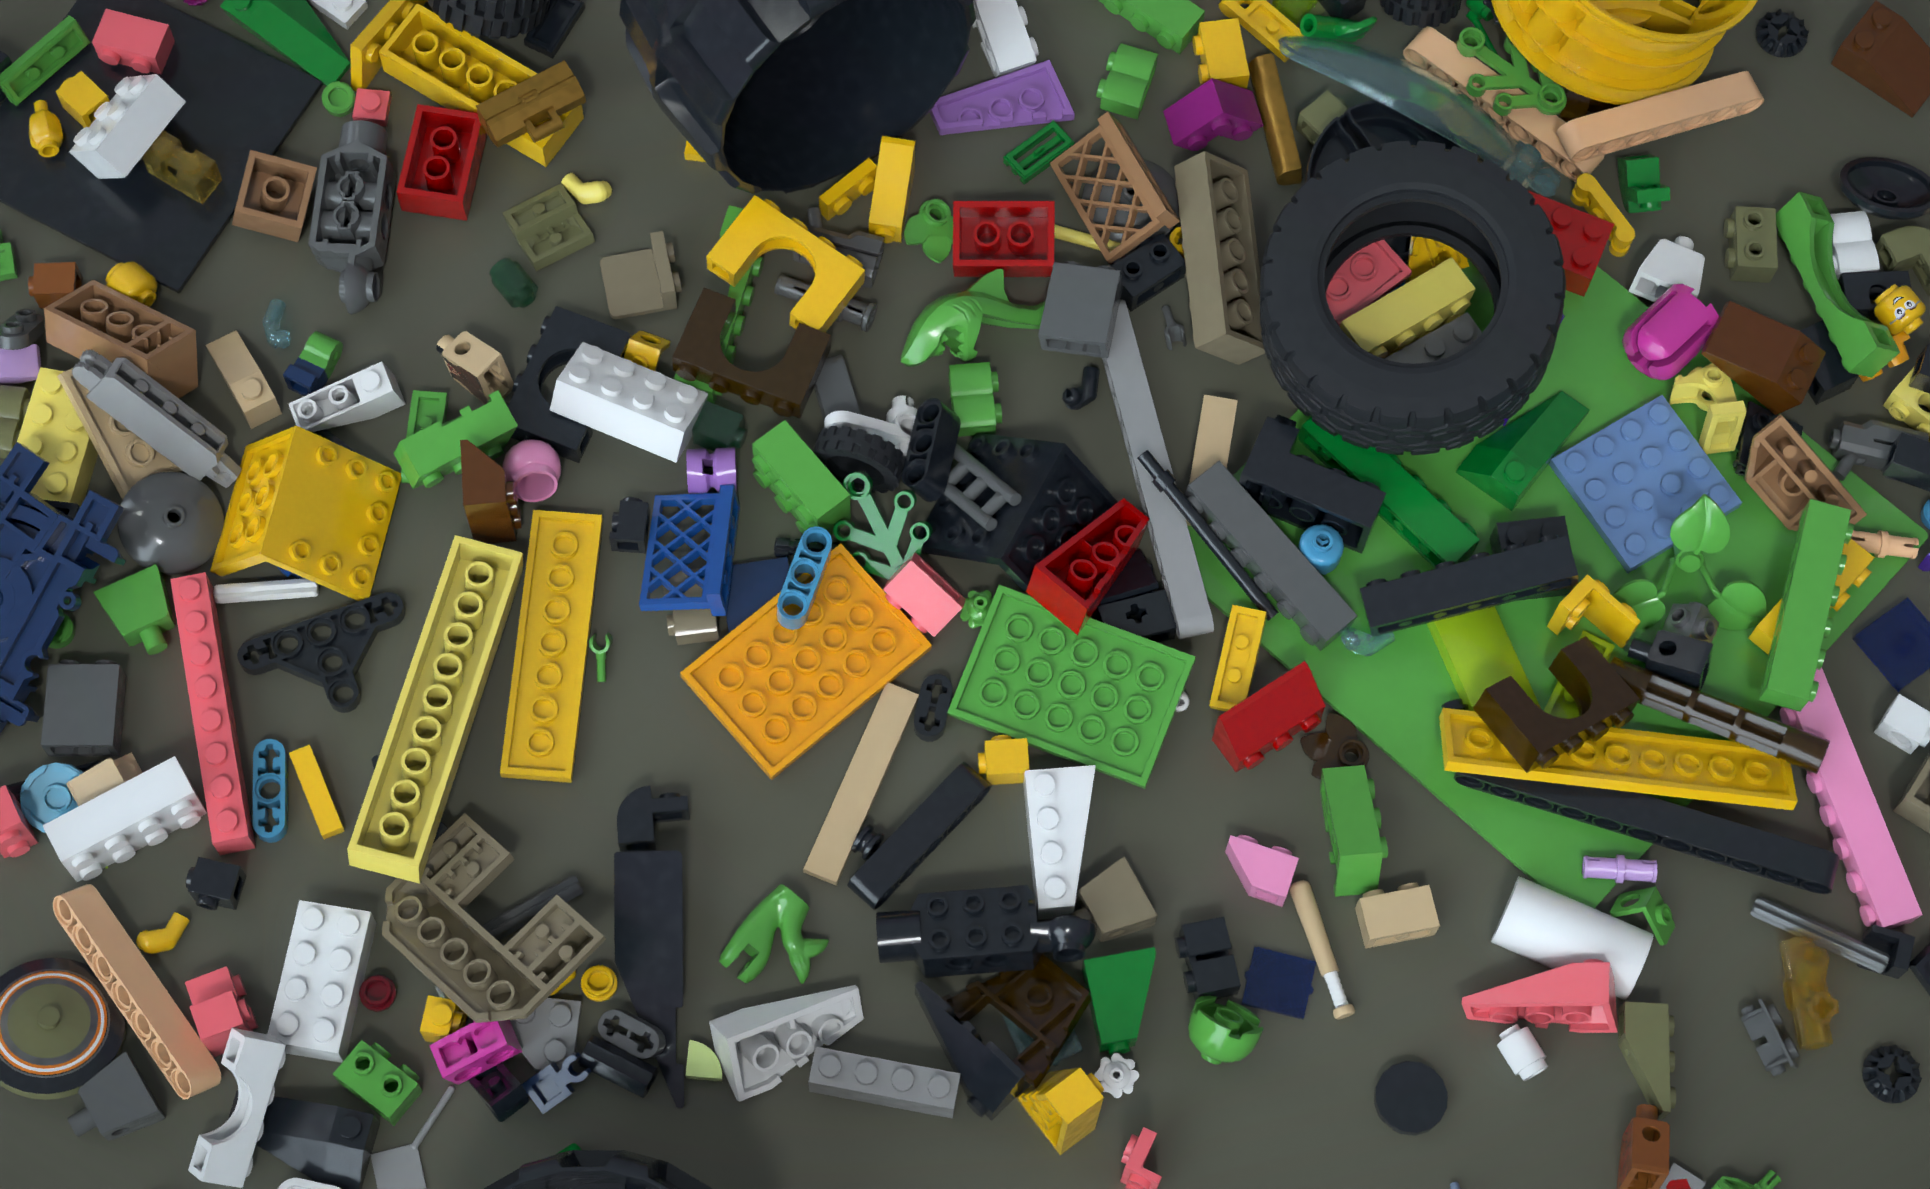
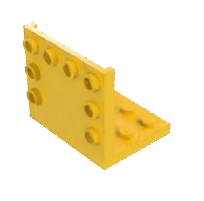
M297 425L247 445L240 464L242 470L234 485L210 572L219 576H225L263 562H268L357 601L369 598L398 493L401 473Z

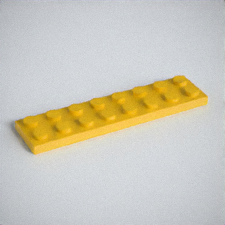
M533 510L500 767L502 778L572 783L602 536V515Z

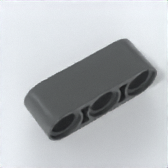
M839 354L828 357L814 386L823 420H825L828 414L835 411H849L861 414L843 356Z

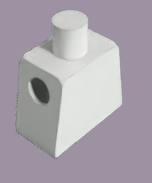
M1679 236L1674 242L1660 239L1639 267L1628 292L1655 302L1672 285L1684 284L1695 289L1690 294L1697 298L1700 291L1705 257L1693 251L1694 243L1688 237Z

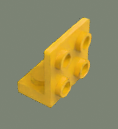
M1587 574L1559 603L1547 627L1558 635L1565 627L1572 630L1584 616L1615 644L1623 648L1641 621L1637 618V614L1632 607L1626 603H1620L1610 594V590L1603 582L1597 579L1594 580Z

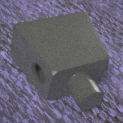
M124 1052L79 1088L78 1093L86 1107L67 1118L78 1137L97 1127L100 1133L110 1141L164 1120L165 1116L134 1060L127 1052Z

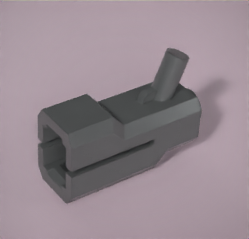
M809 208L807 210L809 225H806L808 231L818 238L823 236L830 240L836 247L835 250L844 256L851 255L859 260L863 265V269H865V281L862 286L872 289L877 275V270L875 269H879L884 252V237L856 231L849 236L829 231L822 226L820 208ZM793 251V261L811 265L805 257Z
M1870 420L1863 425L1843 421L1837 429L1832 428L1828 438V448L1832 449L1831 455L1840 460L1832 473L1838 480L1843 481L1854 464L1880 469L1883 473L1890 447L1902 432L1928 441L1929 435L1925 432L1875 420Z

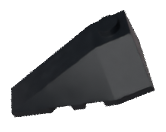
M238 1090L236 1091V1095L229 1114V1118L233 1114L237 1105L239 1095ZM274 1096L272 1103L267 1106L263 1119V1134L261 1139L256 1142V1145L308 1176L314 1182L337 1186L341 1189H362L380 1126L375 1115L339 1106Z

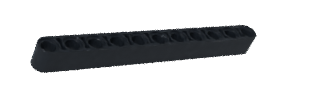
M1455 772L1454 780L1457 783L1478 791L1818 894L1832 893L1840 857L1831 851L1636 792Z

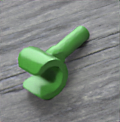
M596 633L589 640L590 649L596 653L597 682H606V651L613 643L610 633H607L605 637L606 647L597 645Z

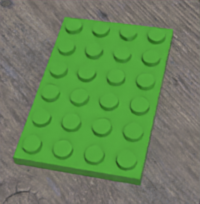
M998 585L947 713L948 716L999 735H1008L1012 739L1027 738L1028 746L1082 766L1096 765L1095 771L1146 789L1195 664L1196 656L1089 618L1077 635L1031 596Z

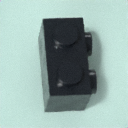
M1164 233L1154 239L1152 237L1145 239L1137 246L1134 252L1127 256L1124 255L1110 264V267H1113L1115 270H1121L1123 282L1121 300H1125L1130 312L1184 278L1186 271L1185 259Z

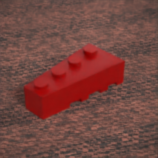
M1123 498L1036 564L1026 593L1078 635L1139 547L1149 518Z

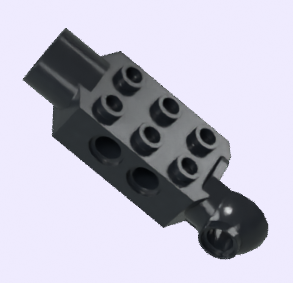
M1027 885L918 894L911 910L876 913L880 963L914 961L925 978L1031 970L1036 967L1043 953H1053V958L1059 962H1075L1085 957V949L1092 944L1097 932L1095 923L1074 915H1063L1055 917L1049 922H1038L1035 894Z

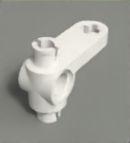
M901 395L892 400L893 408L887 412L886 421L849 411H835L825 417L824 428L848 426L852 430H865L867 434H876L883 437L882 440L885 442L890 441L895 445V449H900L903 452V457H906L917 409L914 408V400L911 397L907 398L906 404V396Z

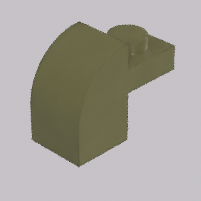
M1905 226L1882 234L1875 247L1885 272L1906 271L1912 268L1926 294L1929 296L1930 230L1919 226Z

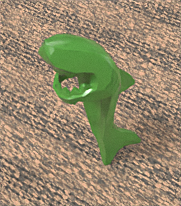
M995 269L982 276L965 291H957L941 296L928 304L912 325L901 355V362L907 367L922 365L931 357L942 355L945 345L951 348V354L965 362L972 360L978 352L974 349L981 324L1005 328L1040 329L1045 301L1035 306L1009 302L1004 291L1003 269Z

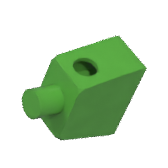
M156 564L94 591L100 605L129 646H135L143 642L149 655L158 654L167 648L168 645L162 633L173 629L175 621L165 580Z

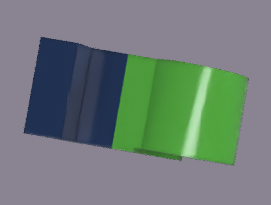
M315 331L307 340L304 350L294 365L290 364L283 374L288 389L303 396L322 389L333 373L334 367L341 356L343 343L319 331Z

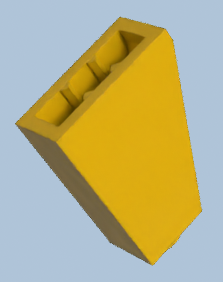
M882 136L869 216V234L884 237V243H902L915 173V141Z

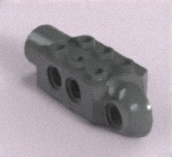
M363 120L349 121L343 124L339 148L321 155L308 243L318 264L328 270L341 272L339 277L340 300L345 303L350 315L362 311L370 302H377L379 299L380 279L378 273L373 272V270L383 266L385 263L396 174L386 156L388 132L376 123Z

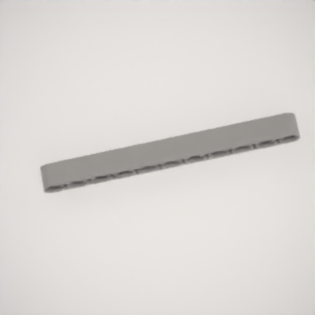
M1120 300L1109 357L1102 358L1142 509L1144 515L1149 518L1147 527L1162 583L1177 626L1176 634L1178 639L1212 633L1214 632L1212 613L1186 519L1165 492L1162 491L1160 493L1152 483L1154 479L1137 459L1142 453L1149 450L1165 471L1168 469L1173 475L1125 300Z

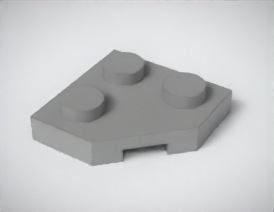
M547 998L527 1018L510 1020L523 1051L521 1053L536 1072H539L553 1061L559 1069H562L563 1061L570 1054L576 1052L582 1011L581 1001Z

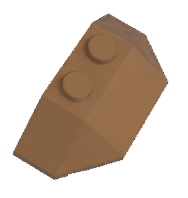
M1782 414L1753 436L1744 479L1788 530H1798L1801 513L1810 499L1852 510L1849 523L1854 525L1867 515L1838 478Z

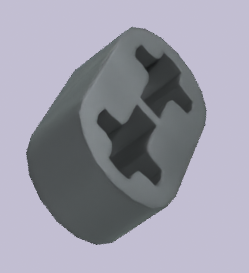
M608 1010L599 1018L598 1031L601 1037L638 1058H655L665 1048L666 1040L662 1030L626 1010ZM620 1018L619 1025L628 1029V1032H615L613 1034L614 1027L610 1025V1021ZM651 1034L650 1041L654 1043L653 1048L643 1050L645 1044L635 1037L636 1035L649 1036Z

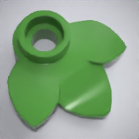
M940 199L924 202L919 208L918 214L908 219L904 229L906 244H922V249L926 256L936 263H941L946 259L953 244V216H951L949 206ZM930 214H934L938 220L932 218Z

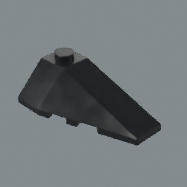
M920 980L915 985V996L953 1071L961 1073L960 1085L965 1095L969 1098L966 1101L968 1106L978 1116L983 1117L986 1115L992 1121L1023 1091L1026 1074L992 1041H989L986 1045L981 1043L982 1039L971 1023L963 1020L958 1023L954 1019L956 1013L951 1006Z

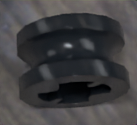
M871 824L862 830L851 847L854 853L861 852L862 859L865 861L875 853L885 836L882 832L875 833L873 831L874 827Z

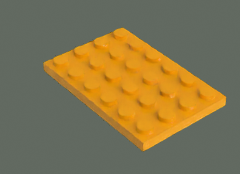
M841 543L831 551L830 560L804 626L799 629L789 630L780 625L776 616L780 595L778 593L680 672V677L771 781L884 689L886 684L895 680L932 649V644L901 610L895 608L886 599V593ZM803 573L796 580L802 584H807L813 581L814 578L808 573ZM789 604L783 609L785 613L792 616L798 615L802 611L796 604Z

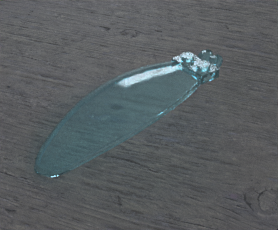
M1285 36L1278 39L1280 51L1287 58L1379 101L1464 149L1478 154L1483 160H1490L1510 174L1509 179L1518 180L1526 189L1530 186L1537 193L1549 198L1555 195L1556 189L1560 187L1561 175L1556 173V170L1551 166L1542 167L1545 160L1541 158L1540 152L1530 144L1525 145L1520 140L1516 143L1510 134L1488 112L1465 93L1436 74L1401 58L1349 43L1305 36Z

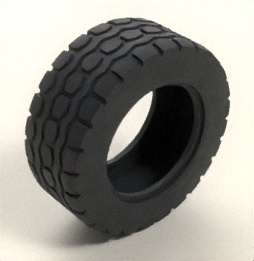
M1410 141L1383 143L1380 149H1376L1375 146L1363 148L1348 154L1346 160L1340 158L1316 173V179L1312 177L1305 182L1291 197V202L1285 205L1273 226L1274 232L1269 235L1264 250L1260 277V326L1264 350L1267 359L1271 361L1270 367L1283 390L1289 391L1288 397L1304 415H1311L1312 422L1333 436L1341 435L1343 441L1364 449L1374 447L1376 452L1403 455L1404 451L1411 452V455L1439 453L1440 448H1445L1446 450L1459 448L1474 442V437L1476 436L1482 438L1504 424L1505 418H1511L1523 407L1529 399V394L1533 393L1540 384L1550 362L1562 319L1566 292L1565 270L1562 267L1564 260L1558 238L1555 234H1552L1554 229L1547 215L1539 204H1534L1535 198L1518 180L1509 179L1510 174L1488 159L1480 161L1478 154L1455 146L1451 150L1445 149V144L1430 141H1418L1417 145H1411ZM1402 236L1432 239L1457 250L1478 269L1491 293L1494 316L1483 333L1474 342L1454 355L1427 363L1411 364L1389 361L1359 347L1336 323L1327 303L1326 291L1341 265L1357 251L1380 240Z

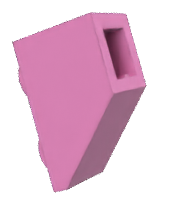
M1230 835L1225 853L1248 896L1283 907L1299 858L1292 856L1291 851L1282 847L1273 846L1268 848L1259 845L1258 841L1250 836L1238 835V837Z

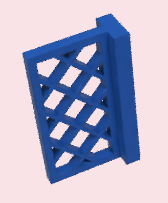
M720 485L719 493L655 495L639 601L641 611L710 609L712 616H726L740 504L734 485ZM703 505H714V510L703 518L695 512ZM678 506L681 509L670 519H667L662 514L663 507ZM689 516L696 523L685 532H682L676 525ZM704 529L710 534V537L698 545L691 538ZM670 530L677 538L664 547L658 539ZM685 543L692 551L679 560L672 552ZM701 556L706 561V565L694 573L687 565ZM664 558L669 559L673 565L660 574L654 569V566ZM682 571L689 578L677 587L673 586L668 580ZM695 584L703 589L702 597H686L683 594ZM661 585L670 591L662 598L650 599V593Z

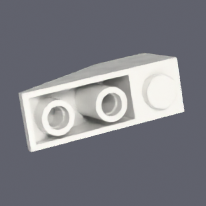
M381 361L289 403V407L297 426L310 432L374 419L406 403L395 375Z

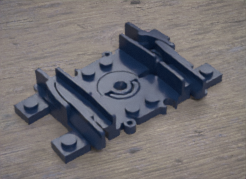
M16 442L0 466V734L8 721L16 726H23L27 721L38 722L40 716L35 713L33 708L24 703L29 693L36 692L38 688L29 683L30 680L39 677V674L31 670L30 663L36 656L45 660L49 659L47 649L65 618L63 609L75 611L81 606V598L78 594L72 593L73 589L82 587L84 581L96 583L97 579L94 578V575L100 564L86 557V555H93L95 552L119 565L124 566L126 562L118 549L106 543L125 508L99 493L89 490L73 519L37 495L30 493L50 463L19 442ZM18 520L27 522L39 528L40 531L30 526L19 524L17 522Z

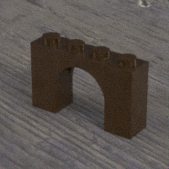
M703 288L672 356L673 371L687 381L698 380L704 382L711 389L719 393L730 392L740 396L743 401L751 405L762 404L772 408L780 416H794L800 419L831 350V335L799 323L785 356L778 364L764 371L751 372L742 370L731 364L721 349L736 315V299Z
M1586 636L1562 648L1548 668L1576 702L1579 717L1565 719L1544 712L1530 699L1512 676L1486 688L1473 707L1474 711L1526 773L1539 766L1542 769L1549 767L1559 758V755L1563 753L1567 755L1573 754L1582 747L1585 741L1591 739L1595 742L1603 737L1609 728L1614 725L1617 728H1621L1634 717L1632 711L1640 701V698Z

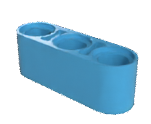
M810 527L804 531L779 595L776 616L780 625L786 629H799L806 623L830 560L832 538L830 533L822 527ZM816 541L822 543L825 549L821 552H812L808 549L807 545ZM799 573H808L814 579L810 583L802 584L795 577ZM789 604H796L802 611L798 615L792 616L785 613L783 609Z

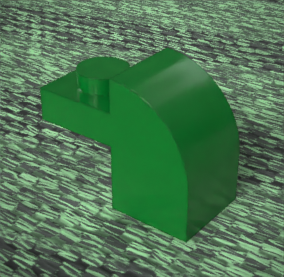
M1651 154L1617 157L1619 188L1625 210L1628 213L1661 210V201H1670V187L1660 184L1659 157Z

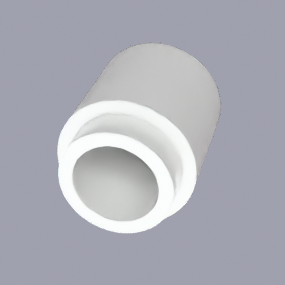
M1518 1024L1499 1035L1502 1041L1497 1044V1047L1515 1076L1520 1075L1523 1081H1527L1548 1067L1544 1060L1547 1056L1528 1027L1520 1029Z

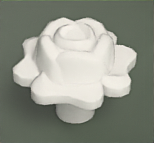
M1114 1053L1111 1060L1108 1057L1101 1059L1100 1068L1094 1076L1099 1081H1102L1103 1092H1109L1114 1098H1120L1123 1092L1126 1094L1132 1093L1133 1084L1139 1078V1073L1136 1070H1132L1135 1067L1134 1060L1124 1059L1119 1053Z

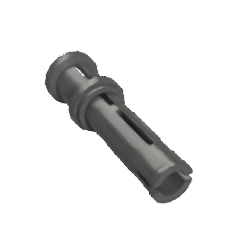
M781 274L777 280L774 293L799 301L811 285ZM851 299L835 321L842 322L845 320L861 326L862 331L868 332L874 322L878 306L873 302L866 304Z

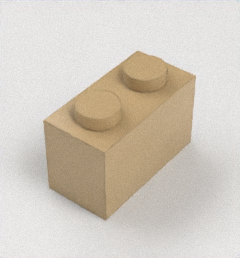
M1408 883L1397 888L1398 891L1384 893L1382 889H1377L1364 893L1362 895L1363 898H1359L1355 910L1365 949L1435 935L1440 924L1430 885L1419 887L1418 883Z

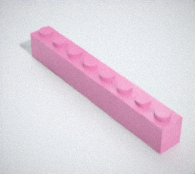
M1821 667L1820 670L1816 669L1814 681L1819 682L1814 701H1808L1801 712L1781 707L1780 717L1786 725H1791L1830 741L1818 773L1815 774L1806 770L1807 785L1813 794L1816 793L1820 803L1819 813L1821 820L1831 830L1834 838V852L1840 857V860H1843L1847 870L1846 881L1851 892L1856 893L1861 905L1859 912L1863 923L1867 927L1878 925L1893 929L1912 923L1923 914Z

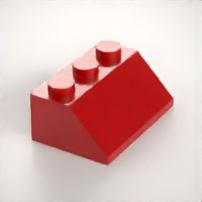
M1305 661L1218 716L1212 741L1236 773L1244 767L1247 770L1253 769L1265 759L1264 754L1273 748L1276 751L1282 750L1293 741V735L1301 730L1307 733L1322 722L1321 717L1325 709V703L1308 664Z

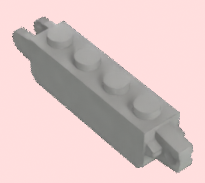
M94 350L83 351L79 358L80 361L72 369V375H74L73 378H76L81 385L89 390L86 395L88 399L140 437L154 450L165 456L183 472L199 481L204 476H207L227 488L237 479L242 469L224 452L229 444L227 435L127 358H116L111 363Z

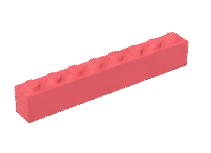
M206 572L170 579L212 844L220 856L255 849L213 586Z

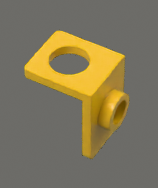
M638 331L629 338L624 359H628L633 363L656 372L660 355L670 346L671 341L644 331Z

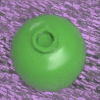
M1215 996L1199 997L1195 1001L1188 1022L1189 1038L1193 1045L1201 1052V1057L1212 1064L1241 1061L1254 1050L1262 1035L1263 1027L1258 1028L1261 1020L1250 1010L1236 1002L1228 1000L1224 1006L1215 1003L1217 998Z

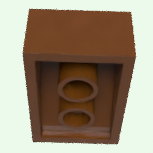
M1876 0L1842 42L1831 65L1913 118L1930 96V47L1902 16Z
M1732 301L1725 303L1701 352L1704 357L1774 415L1802 404L1826 353L1801 331Z

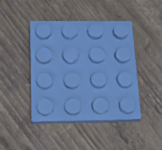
M1663 395L1552 458L1549 466L1627 573L1673 547L1670 536L1672 523L1703 494L1713 499L1722 509L1725 516L1738 509L1742 504V501Z

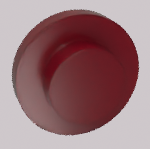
M374 975L362 983L359 997L362 1004L368 1010L381 1012L391 1007L394 1003L396 987L388 977Z

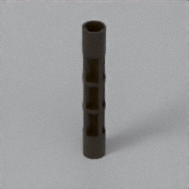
M1614 657L1610 665L1640 698L1638 704L1653 708L1686 723H1691L1729 738V740L1739 742L1767 753L1777 759L1781 758L1786 760L1787 763L1815 774L1818 773L1829 747V740L1717 698L1699 689L1671 680L1620 658Z

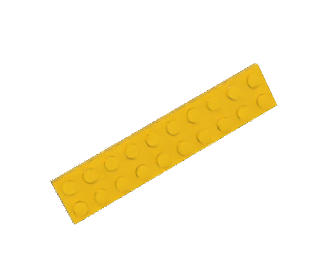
M1442 708L1439 716L1444 771L1784 810H1794L1798 802L1791 764L1787 763L1786 760L1777 759L1772 755L1739 742L1611 727L1597 741L1593 742L1591 739L1585 741L1582 747L1573 754L1567 755L1563 753L1559 755V758L1549 767L1542 769L1539 766L1526 773L1475 711Z

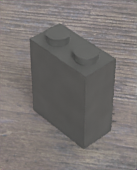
M1074 261L1054 262L1038 334L1041 349L1108 358L1123 289L1121 270H1115L1113 267L1106 265L1098 267L1082 266Z
M62 660L59 664H48L41 746L48 756H120L127 675L120 664L111 660H98L95 664H81L75 660Z

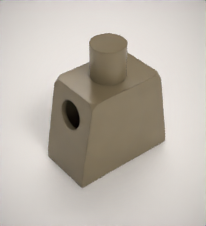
M1125 857L1119 859L1078 890L1077 901L1081 909L1069 914L1095 923L1097 927L1096 936L1100 942L1150 928L1155 925L1158 916Z

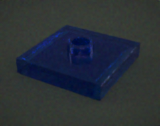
M1908 597L1853 638L1898 692L1930 669V622Z

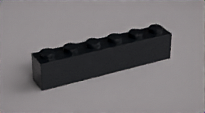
M1548 535L1540 538L1536 544L1524 546V544L1518 543L1507 546L1501 553L1490 555L1488 552L1478 553L1469 557V561L1457 564L1454 561L1443 562L1436 565L1434 570L1422 573L1420 570H1411L1401 574L1399 579L1391 581L1376 579L1368 582L1366 587L1360 588L1370 632L1372 637L1576 586L1578 584V572L1568 537Z

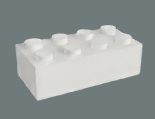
M582 342L556 380L550 411L676 463L701 423L708 393L667 377L660 372H655L633 363L628 359L604 351L597 346Z
M174 756L42 826L61 863L76 882H79L82 879L87 881L99 876L103 868L115 862L123 863L131 859L136 854L135 851L147 845L154 846L168 838L169 833L179 828L186 829L192 827L207 812L189 778Z
M299 900L268 1030V1035H272L286 1044V1054L340 1063L346 1059L360 999L359 990L364 982L377 925L371 912Z

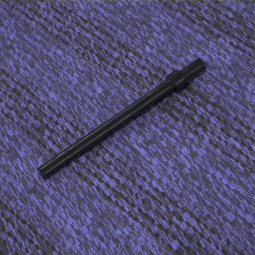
M1149 450L1142 453L1137 459L1154 479L1152 481L1154 486L1160 493L1162 491L1165 492L1258 610L1267 612V621L1279 612L1174 483L1176 478L1168 469L1165 471Z

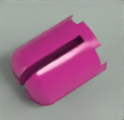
M1684 284L1672 285L1625 330L1622 339L1624 351L1634 367L1644 375L1657 380L1671 379L1704 348L1719 315L1711 303L1705 307L1699 299L1690 294L1695 290L1694 288Z

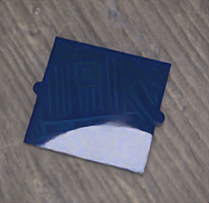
M1255 946L1250 969L1244 975L1247 982L1242 1005L1303 1020L1308 997L1314 991L1311 984L1316 962Z

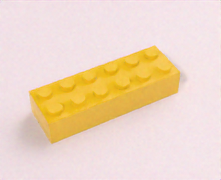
M418 3L379 50L384 72L443 107L477 113L476 105L538 74L475 36H471L468 32L454 29L452 23L446 24L437 14ZM582 105L560 115L559 117L565 128L534 143L529 134L525 133L506 144L547 167L584 119ZM550 118L547 119V120H545V121H543V122H541V123H539V124H537V125H535L534 127H537V126H539V125H541V124H543V123L549 121Z

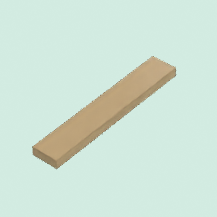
M891 683L885 685L804 866V873L837 886L852 852L851 847L860 834L916 707L919 694Z

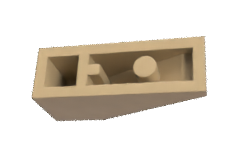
M237 330L206 345L251 429L282 414L271 388Z

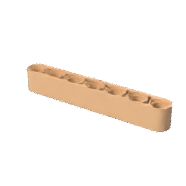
M1428 26L1423 28L1403 50L1404 58L1412 67L1570 180L1576 182L1581 174H1591L1604 159V155L1581 162H1571L1556 134L1559 127L1566 122L1557 115L1543 114L1537 108L1512 109L1511 113L1506 116L1498 115L1493 110L1496 96L1500 93H1508L1511 96L1527 95L1519 88L1486 90L1484 95L1480 97L1471 96L1466 90V85L1472 75H1500L1475 57L1461 55L1457 49V44L1434 28ZM1473 83V86L1476 88L1482 87L1478 83ZM1499 102L1504 107L1508 106L1505 102Z
M1742 71L1575 118L1559 127L1556 134L1571 162L1576 163L1750 113L1763 104L1764 98L1749 71Z
M86 884L56 896L53 900V910L57 920L179 1097L189 1099L220 1084L221 1072L217 1062L98 890L93 885Z

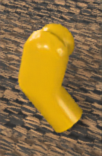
M174 912L165 928L140 932L136 938V944L139 949L149 954L172 950L178 943L190 920Z

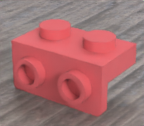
M1143 1127L1139 1137L1134 1134L1131 1135L1121 1162L1126 1164L1120 1182L1126 1184L1125 1189H1158L1162 1178L1160 1175L1143 1168L1157 1135L1156 1132Z

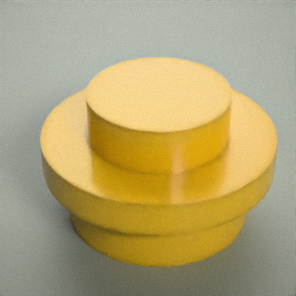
M604 965L590 967L585 971L581 979V988L584 995L596 1002L610 999L615 994L618 986L615 973Z

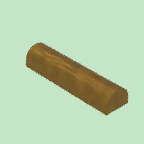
M1272 53L1261 55L1251 60L1248 68L1263 122V129L1276 181L1279 185L1283 186L1299 184L1302 181V166L1275 58Z

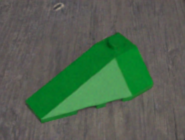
M224 0L220 5L232 21L313 78L321 81L325 86L340 81L351 67L348 58L306 0Z
M1560 391L1478 443L1458 467L1456 473L1513 511L1590 410L1563 391Z

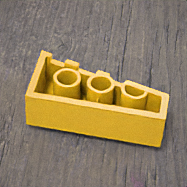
M1078 1067L1050 1071L1036 1089L1030 1086L1019 1094L1016 1099L1061 1155L1095 1130L1104 1099L1101 1094L1104 1088L1092 1073L1086 1075L1082 1068Z

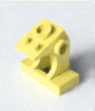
M1713 363L1703 368L1697 367L1685 377L1678 375L1675 378L1669 404L1695 403L1701 410L1707 411L1699 439L1701 448L1706 454L1735 451L1747 411L1744 401H1737L1730 377Z

